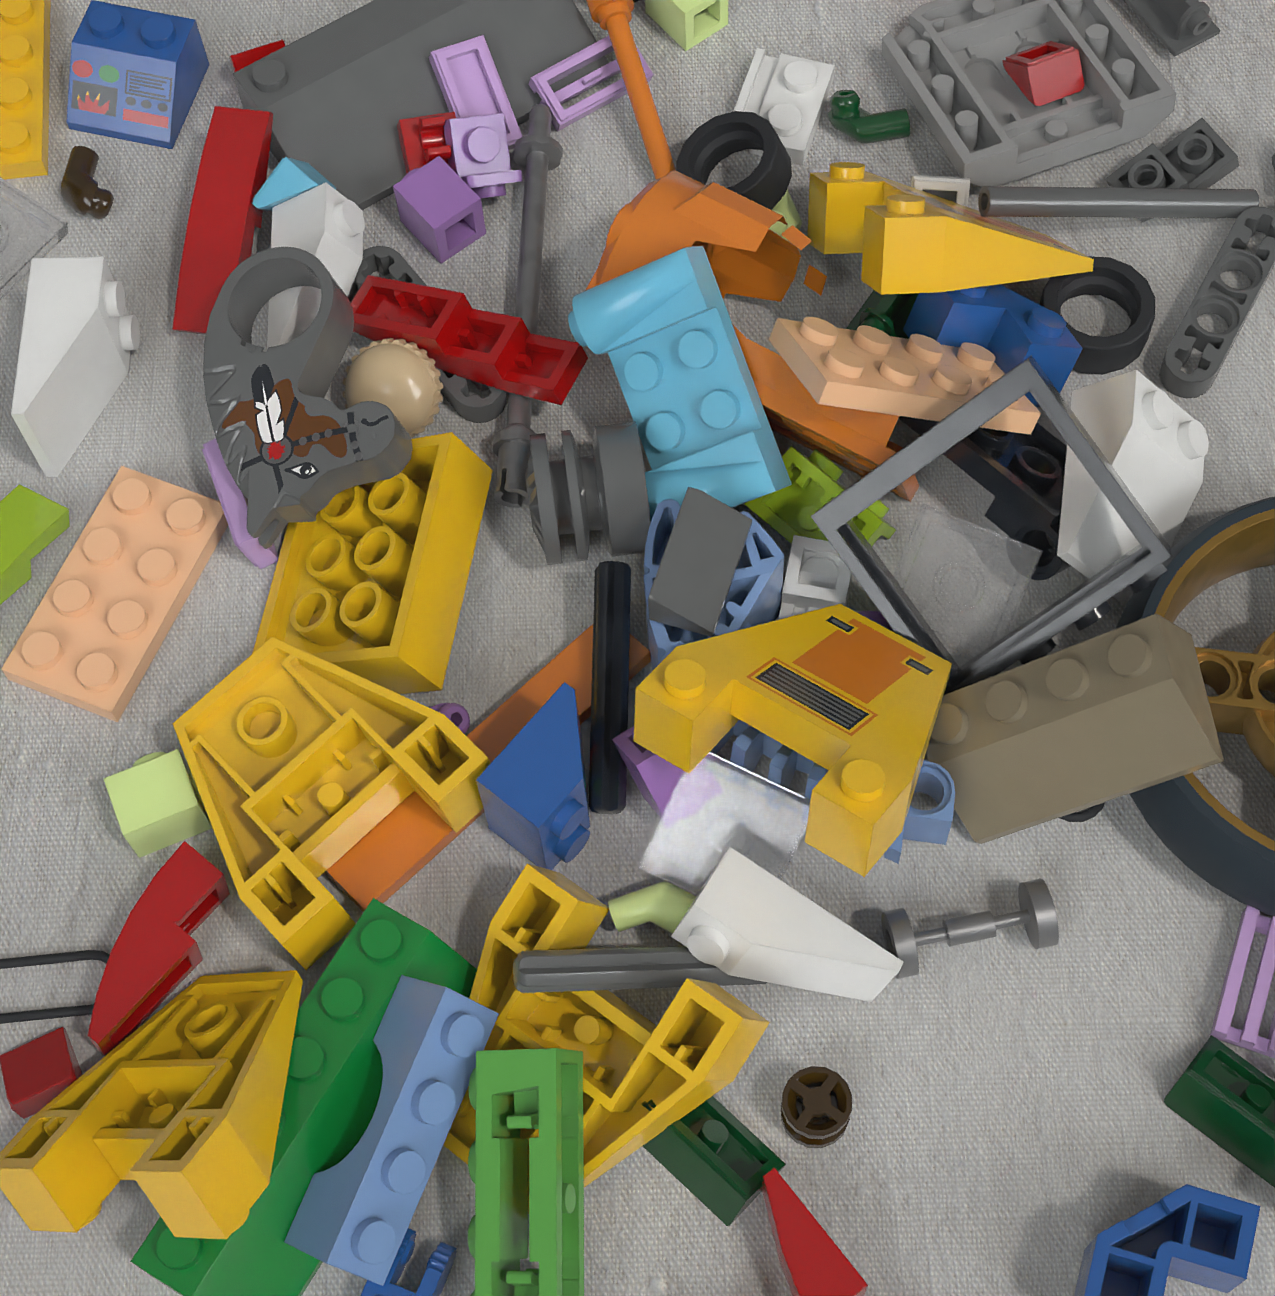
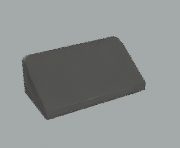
M688 487L649 593V619L713 637L752 526V519L707 493Z

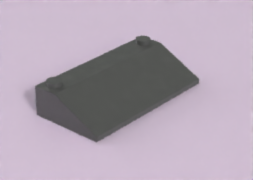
M373 0L233 73V77L243 109L269 111L274 114L270 151L277 161L280 162L282 158L288 157L309 163L331 182L340 194L353 201L361 210H364L393 194V186L400 182L407 174L397 130L398 121L400 119L449 112L429 60L432 51L484 35L519 126L529 120L531 108L536 104H540L542 100L537 92L533 93L529 86L531 77L597 41L573 0ZM603 56L551 84L550 87L553 92H556L609 62Z

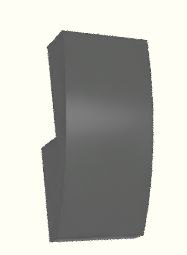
M1200 118L1160 150L1154 143L1150 144L1108 176L1106 181L1111 188L1207 189L1239 167V161L1236 153L1203 118ZM1138 218V219H1139L1141 222H1145V221L1150 220V219H1152V218Z

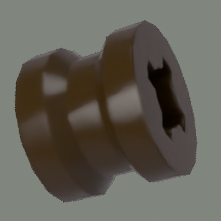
M810 1066L797 1071L787 1081L782 1093L781 1121L785 1132L796 1143L807 1148H824L834 1144L844 1135L852 1112V1094L847 1082L837 1072L826 1067ZM825 1115L830 1120L828 1121L825 1118L814 1120L813 1117H821Z

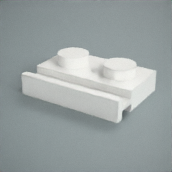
M757 48L734 111L754 112L769 120L788 152L791 163L804 166L834 80L835 65L781 53L779 58L766 56L765 49ZM749 150V153L760 156L764 152L762 150Z

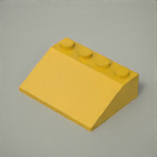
M453 432L412 438L411 459L399 474L390 479L354 486L339 492L326 507L317 512L316 521L289 522L252 654L271 637H275L398 694L441 691L493 470Z

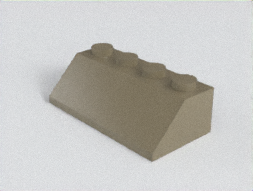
M1157 613L943 695L926 751L927 760L942 766L953 779L955 787L954 809L974 842L979 844L1224 762L1192 635Z

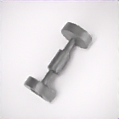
M1039 878L1019 883L1018 898L1020 911L993 916L991 911L988 910L943 920V927L918 933H913L910 920L904 908L882 912L881 923L886 950L904 962L895 977L901 979L919 974L918 946L946 941L949 947L996 937L997 929L1024 924L1029 941L1035 949L1057 945L1059 942L1057 914L1045 881Z

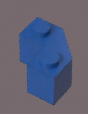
M1000 284L947 292L919 293L903 328L908 338L912 334H920L936 340L941 345L960 348L962 343L968 342L982 346L994 354V362L1005 374L1032 355L1059 394L1083 349L1066 327V321L1062 316ZM1030 392L1025 394L1035 407H1040Z
M1186 1184L1139 1213L1097 1234L1084 1250L1074 1296H1164L1168 1276L1228 1294L1247 1279L1260 1206Z

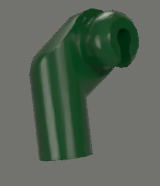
M854 90L837 91L829 99L832 110L828 112V117L832 126L859 143L868 144L909 137L910 120L905 108L871 114L859 107L860 97Z

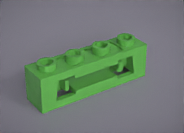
M559 1048L476 1051V1068L473 1069L469 1079V1099L472 1107L476 1110V1140L472 1143L468 1156L469 1174L471 1180L475 1183V1215L472 1217L468 1228V1247L472 1257L475 1258V1290L470 1296H584L583 1051ZM520 1128L539 1129V1137L529 1138V1262H539V1268H527L526 1271H520V1259L528 1258V1139H520Z

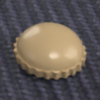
M387 338L382 341L371 342L370 346L360 349L359 355L352 357V364L346 367L347 376L343 379L345 390L342 392V395L346 399V409L364 401L382 403L394 413L411 438L415 434L424 432L425 427L433 423L434 415L440 411L438 405L443 400L441 395L443 383L439 380L441 374L434 366V359H430L427 356L426 350L417 348V344L414 342L407 343L405 339L393 340V338Z

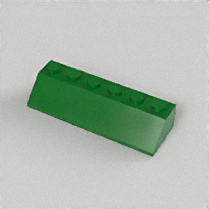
M373 898L298 1010L270 1183L250 1208V1213L245 1223L235 1232L231 1233L228 1239L174 1237L160 1216L130 1262L181 1296H302L323 1262L286 1244L284 1241L314 1173L330 1169L342 1161L359 1142L373 1117L380 1097L383 1079L382 1058L373 1039L401 975L447 987L469 998L477 969L433 932Z

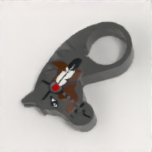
M275 247L260 251L244 260L233 270L226 279L210 313L204 340L203 378L205 396L216 441L228 471L238 488L248 499L247 531L253 538L259 537V544L264 549H268L273 545L287 523L316 521L317 512L326 507L336 494L354 486L390 479L405 468L412 456L410 434L386 405L375 401H364L341 410L333 402L324 399L352 338L354 314L348 297L324 264L313 254L294 247ZM298 286H310L321 289L319 311L312 324L300 336L288 343L268 347L266 352H263V347L252 344L251 334L255 318L261 308L272 297L286 289Z

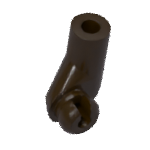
M74 146L61 182V195L64 201L77 213L83 216L89 213L96 219H103L108 215L114 197L111 191L99 188L98 182L93 179L99 156L88 147Z

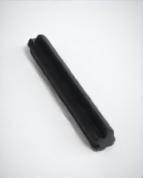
M619 561L600 562L595 569L589 809L591 812L598 814H618L626 807L627 766L612 740L628 730L631 567L629 564Z

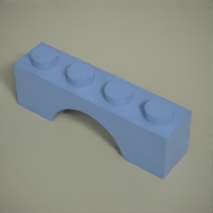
M401 975L373 1039L380 1052L383 1064L382 1087L373 1117L359 1142L342 1161L330 1169L314 1173L284 1242L326 1264L379 1285H384L469 1086L470 1075L473 1069L476 1068V1051L484 1050L499 1013L447 987Z

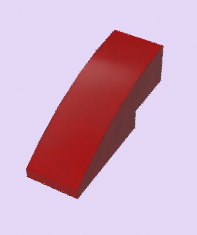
M186 841L179 846L155 874L131 910L111 950L96 994L88 1031V1037L97 1051L103 1056H106L136 1031L203 960L196 940L190 935L230 895L224 874Z

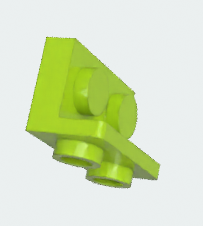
M790 446L782 456L792 485L748 501L745 505L791 544L794 535L828 541L811 518V515L846 490L837 481L844 471L817 449L807 457ZM877 500L852 518L871 546L874 545L881 535L890 539L896 531L892 525L883 519L890 509L880 500Z

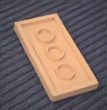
M805 317L803 322L777 318L769 337L773 347L814 400L821 405L940 422L1005 374L994 362V354L977 344L965 342L959 348L941 345L936 340L920 334H912L909 339L893 337L877 328L865 325L859 326L857 330L838 328L828 321L817 317ZM1024 395L980 427L1031 435L1041 412Z
M121 466L1 668L7 679L118 722L228 527L220 501Z

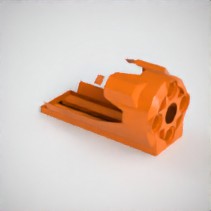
M673 170L666 176L650 182L616 215L609 229L606 247L600 263L586 290L682 248L703 246L722 298L728 293L781 302L792 284L801 257L798 248L802 250L812 240L793 225L781 234L787 239L785 240L769 229L777 221L787 225L784 216L715 182L704 185ZM809 264L803 284L821 296L827 276ZM733 325L773 431L811 451L817 449L834 463L861 477H864L903 448L889 441L899 418L898 415L818 404L779 354L747 339ZM915 474L890 492L911 502L919 488Z

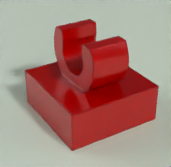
M455 111L400 119L398 121L397 130L406 173L423 167L438 156L449 165L448 159L451 158L450 145L446 146L443 126L445 125V120L456 118Z

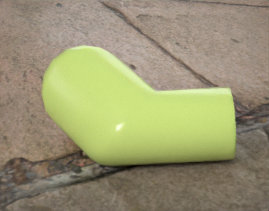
M659 882L608 900V906L614 925L619 932L652 922L673 934L696 896L673 883Z

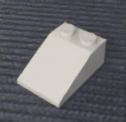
M104 256L32 258L11 416L46 477L59 476L128 375L131 350H138L140 330L136 315H129L125 306L123 284L120 280L114 281Z
M1138 370L1073 390L1071 398L1072 412L1171 547L1203 483L1204 456L1209 448L1206 428ZM1067 444L1057 556L1090 579L1140 545V543ZM1128 586L1113 597L1126 606L1133 595V591Z

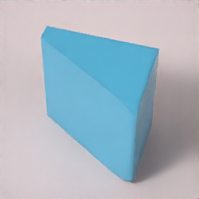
M285 157L282 158L254 196L252 204L258 209L272 212L273 207L325 182L335 190L336 187L309 163Z

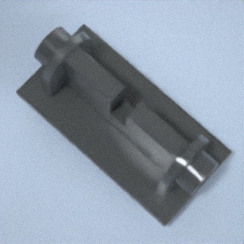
M1123 0L1174 57L1220 33V29L1209 16L1210 8L1205 2H1199L1198 0Z

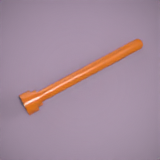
M586 0L592 20L599 23L603 30L608 31L655 180L660 179L669 172L676 171L629 26V22L632 19L631 12L634 9L633 0Z

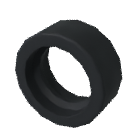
M732 111L715 116L696 128L684 142L676 161V171L706 185L712 170L720 161L731 154L746 149L764 151L759 165L747 178L734 186L727 187V189L770 210L785 195L792 177L791 158L769 120L754 112Z
M1088 256L1094 259L1093 271L1050 277L1042 291L1039 305L1062 316L1061 306L1068 299L1081 295H1100L1115 301L1127 312L1130 318L1128 329L1123 333L1108 337L1087 335L1075 330L1066 322V327L1083 348L1072 370L1085 374L1103 375L1124 369L1140 356L1149 338L1155 319V295L1147 279L1131 265L1111 257Z

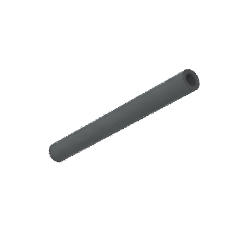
M983 186L978 197V208L983 217L1237 218L1243 211L1251 207H1259V195L1254 189Z

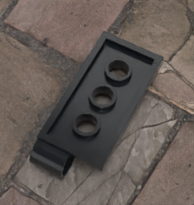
M899 416V419L919 436L939 422ZM1036 423L1031 435L979 427L944 452L943 455L995 496L984 516L1009 536L1007 552L1012 565L1023 576L1038 581L1049 579L1071 567V565L1057 556L1067 445L1039 423ZM1046 534L1052 539L1055 549L1049 544Z

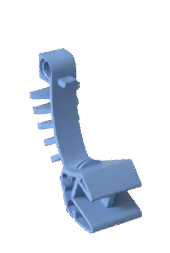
M672 499L663 500L657 505L645 544L643 576L647 635L652 670L676 646L711 638L710 636L649 619V593L681 508L679 503ZM740 512L752 519V526L714 636L772 622L780 614L784 554L749 512ZM739 720L706 757L711 760L733 734L738 738L733 742L729 765L732 777L744 787L752 776L762 754L771 758L767 779V803L777 809H780L786 797L795 770L809 774L803 804V820L808 821L812 789L829 770ZM926 760L923 761L914 793L922 792L930 795L935 799L938 806L931 810H919L910 805L903 830L884 853V858L899 864L903 839L946 845L953 820L955 787L949 772L939 764Z

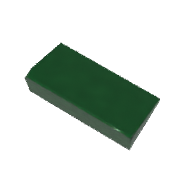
M1211 1035L1166 1095L1164 1103L1275 1188V1081Z
M713 1096L680 1120L671 1123L663 1132L643 1145L659 1163L726 1226H730L762 1192L763 1176L773 1168L780 1172L786 1165ZM652 1099L648 1103L646 1101L642 1103V1106L649 1111L652 1110L649 1105L652 1108L656 1107Z

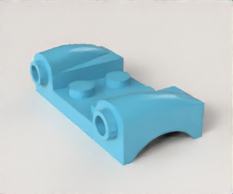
M703 246L682 248L573 297V311L568 315V322L575 340L583 347L588 346L597 355L608 353L633 421H636L638 434L652 469L645 472L651 521L657 505L663 500L672 499L681 506L688 487L701 490L732 508L792 485Z

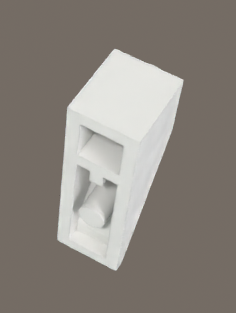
M325 182L272 208L271 248L294 247L313 254L324 264L348 297L363 260V231L365 228L363 211L353 201L348 200ZM310 286L293 287L276 294L269 300L267 349L268 347L288 343L307 330L319 311L321 289Z
M729 847L712 871L671 936L686 946L698 960L714 965L728 975L872 1002L897 975L904 963L731 847Z

